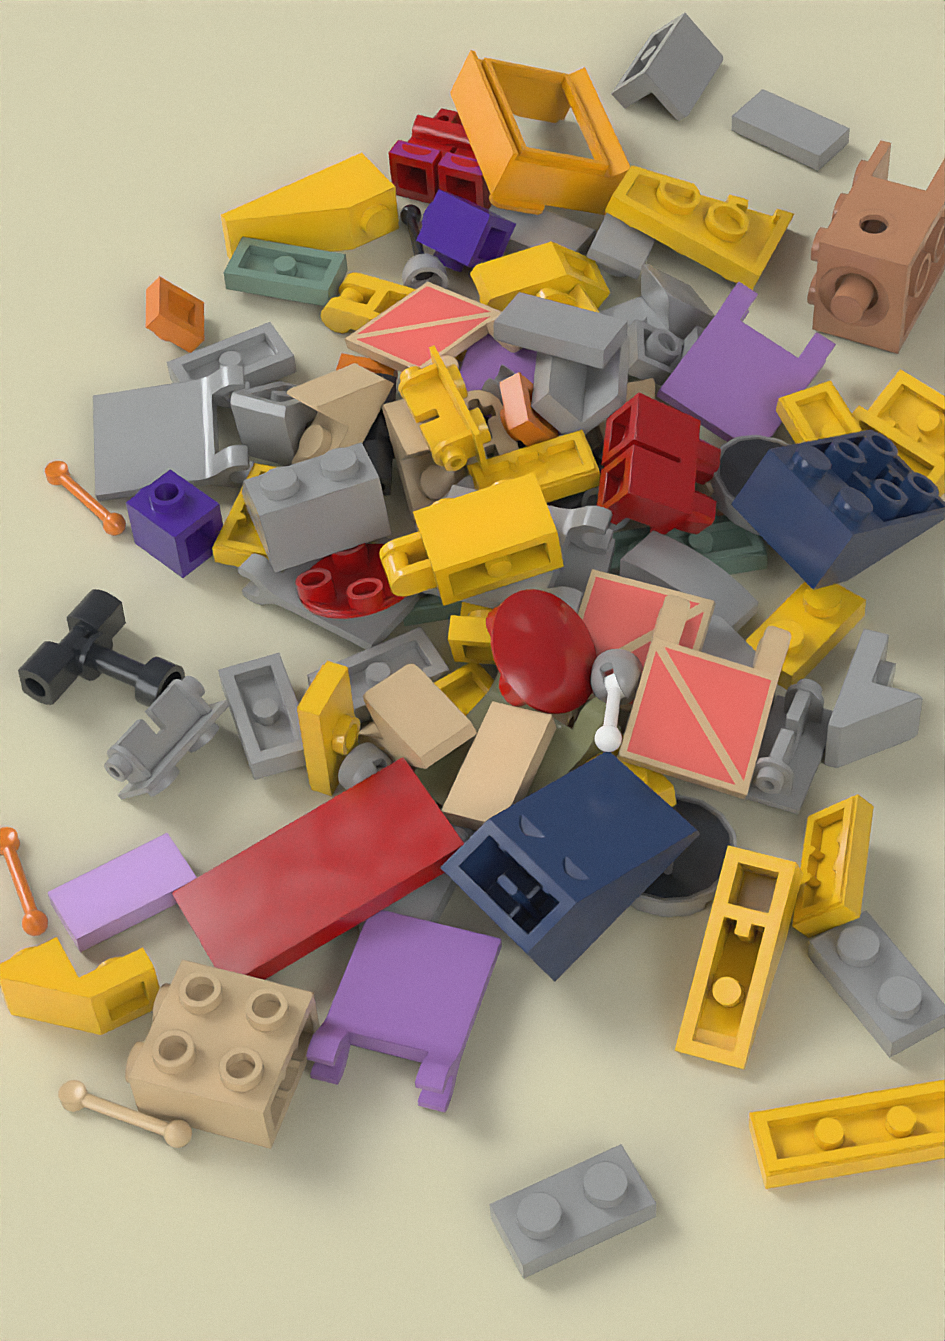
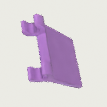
M741 282L736 284L714 318L656 395L677 410L701 420L703 427L726 442L739 436L761 435L772 437L782 423L775 411L778 398L806 389L820 372L827 357L836 345L816 332L798 358L748 326L743 321L748 315V309L757 298L758 293Z
M381 910L366 919L330 1010L310 1041L306 1057L307 1060L315 1062L310 1073L311 1078L338 1085L346 1067L350 1045L420 1062L421 1065L415 1080V1087L422 1089L418 1099V1106L446 1112L453 1095L464 1049L502 947L501 938Z

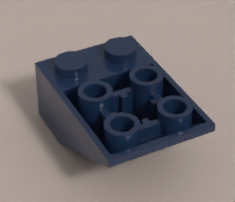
M872 429L769 449L731 504L813 590L850 580L945 519V502L938 496L939 490L937 486L926 476L914 472L897 455L898 450L894 443L886 436L874 432Z
M604 752L489 818L440 868L555 982L672 864L700 833L611 752Z

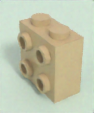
M182 959L171 984L164 983L157 993L152 1013L153 1024L145 1041L136 1042L128 1056L125 1079L127 1083H130L138 1112L169 1122L176 1119L184 1120L191 1128L271 1149L307 1064L306 1054L310 1041L316 1030L320 1027L314 992Z

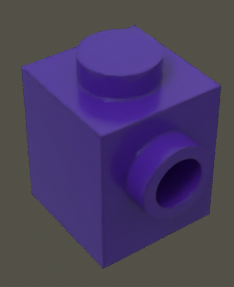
M438 189L434 201L428 205L423 214L422 228L416 241L434 249L433 256L437 257L445 267L462 272L465 265L474 268L477 264L502 257L516 223L465 198Z
M171 469L150 485L140 489L134 497L126 502L135 544L181 578L186 577L213 556L212 547L223 527L220 504Z

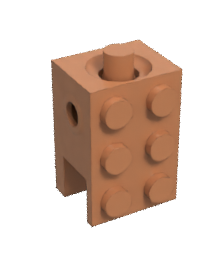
M880 140L870 159L859 162L849 193H841L833 209L832 221L828 228L820 227L815 235L811 248V260L817 262V272L811 281L807 302L810 305H814L813 330L898 354L945 270V158L926 190L888 181L891 143Z

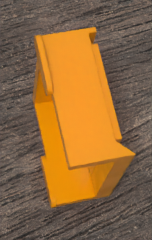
M470 50L450 94L490 191L489 201L500 209L535 215L543 212L544 205L606 215V207L613 193L628 172L630 164L586 68L584 67L571 74L485 57L484 59H478L476 52ZM571 107L594 159L526 147L513 114L519 117L557 123L559 120L565 119Z

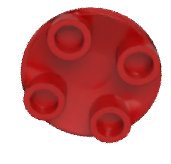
M364 543L333 553L315 563L309 570L301 573L296 578V588L302 605L308 611L327 618L348 619L371 615L390 608L407 596H397L391 591L379 556L380 549L385 544Z
M525 589L510 595L499 606L493 608L488 613L486 628L491 638L494 661L501 675L499 678V690L509 704L515 707L528 705L548 714H564L579 708L587 701L593 691L590 677L592 665L597 655L594 642L585 623L570 605L549 592L538 589Z

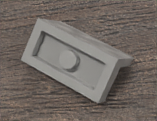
M683 13L650 35L611 94L625 109L652 92L674 118L680 121L689 115L721 65L723 56L686 13Z
M627 336V339L603 369L537 352L531 407L563 435L583 430L584 435L626 402L630 337Z

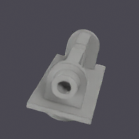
M186 676L183 680H173L145 711L160 728V731L156 734L143 719H139L107 751L109 759L104 764V767L108 774L117 781L124 782L127 780L129 782L118 794L120 799L145 793L152 797L167 788L180 772L175 766L188 751L192 753L203 747L218 732L219 726L215 721L229 707V701L226 699L208 705L202 698L205 694V689L197 679L192 676Z
M801 679L797 684L788 687L785 697L777 695L767 719L748 794L745 799L799 814L825 752L828 723L833 713L832 710L824 708V698L821 694L822 688L817 682L811 679Z

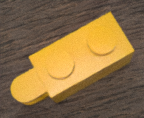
M534 472L517 478L501 479L490 487L456 498L440 499L428 507L413 511L418 532L387 542L379 552L393 594L397 596H411L437 587L443 606L564 567L558 532Z

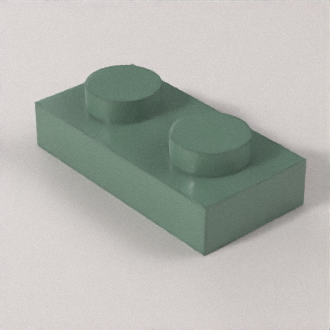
M242 237L223 274L225 286L228 290L325 306L331 298L336 296L348 268L346 254Z

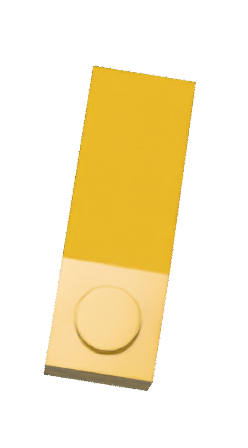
M362 152L221 214L227 257L229 259L234 254L242 237L335 252L353 250L399 229L396 188Z
M728 845L674 1051L745 1070L787 939L803 872L796 862Z

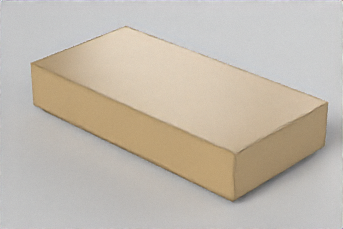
M492 701L441 810L450 824L477 831L489 818L526 797L557 729L552 715Z

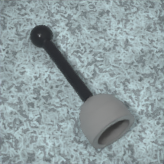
M412 204L404 206L400 212V219L408 226L414 257L410 258L403 268V285L418 289L426 282H430L447 289L448 278L444 265L437 257L425 254L423 244L416 241L420 233L418 225L422 216L420 209Z

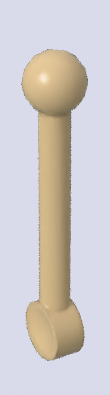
M79 1080L67 1081L58 1091L60 1102L67 1111L75 1112L85 1107L162 1135L165 1141L173 1148L184 1147L191 1141L192 1128L184 1120L176 1119L166 1122L91 1095L87 1092L85 1085Z

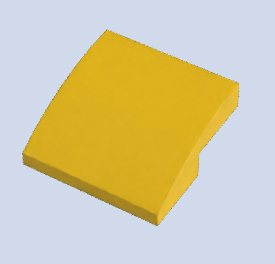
M900 369L868 410L858 405L852 415L862 431L872 429L874 432H878L890 439L898 450L897 455L914 472L929 478L939 490L938 496L941 497L945 493V396Z

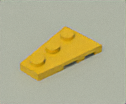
M631 165L613 193L605 210L606 213L623 221L629 227L635 228L669 246L675 252L685 255L711 269L726 280L736 284L741 282L751 290L755 287L794 216V213L777 208L773 216L747 209V199L730 194L725 202L700 195V191L694 183Z

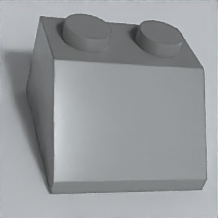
M362 442L345 448H335L324 455L287 467L270 469L262 475L246 479L243 482L242 495L274 573L392 535L380 479Z

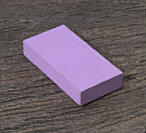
M165 833L47 893L53 909L81 953L177 904L172 892L197 877L169 834Z

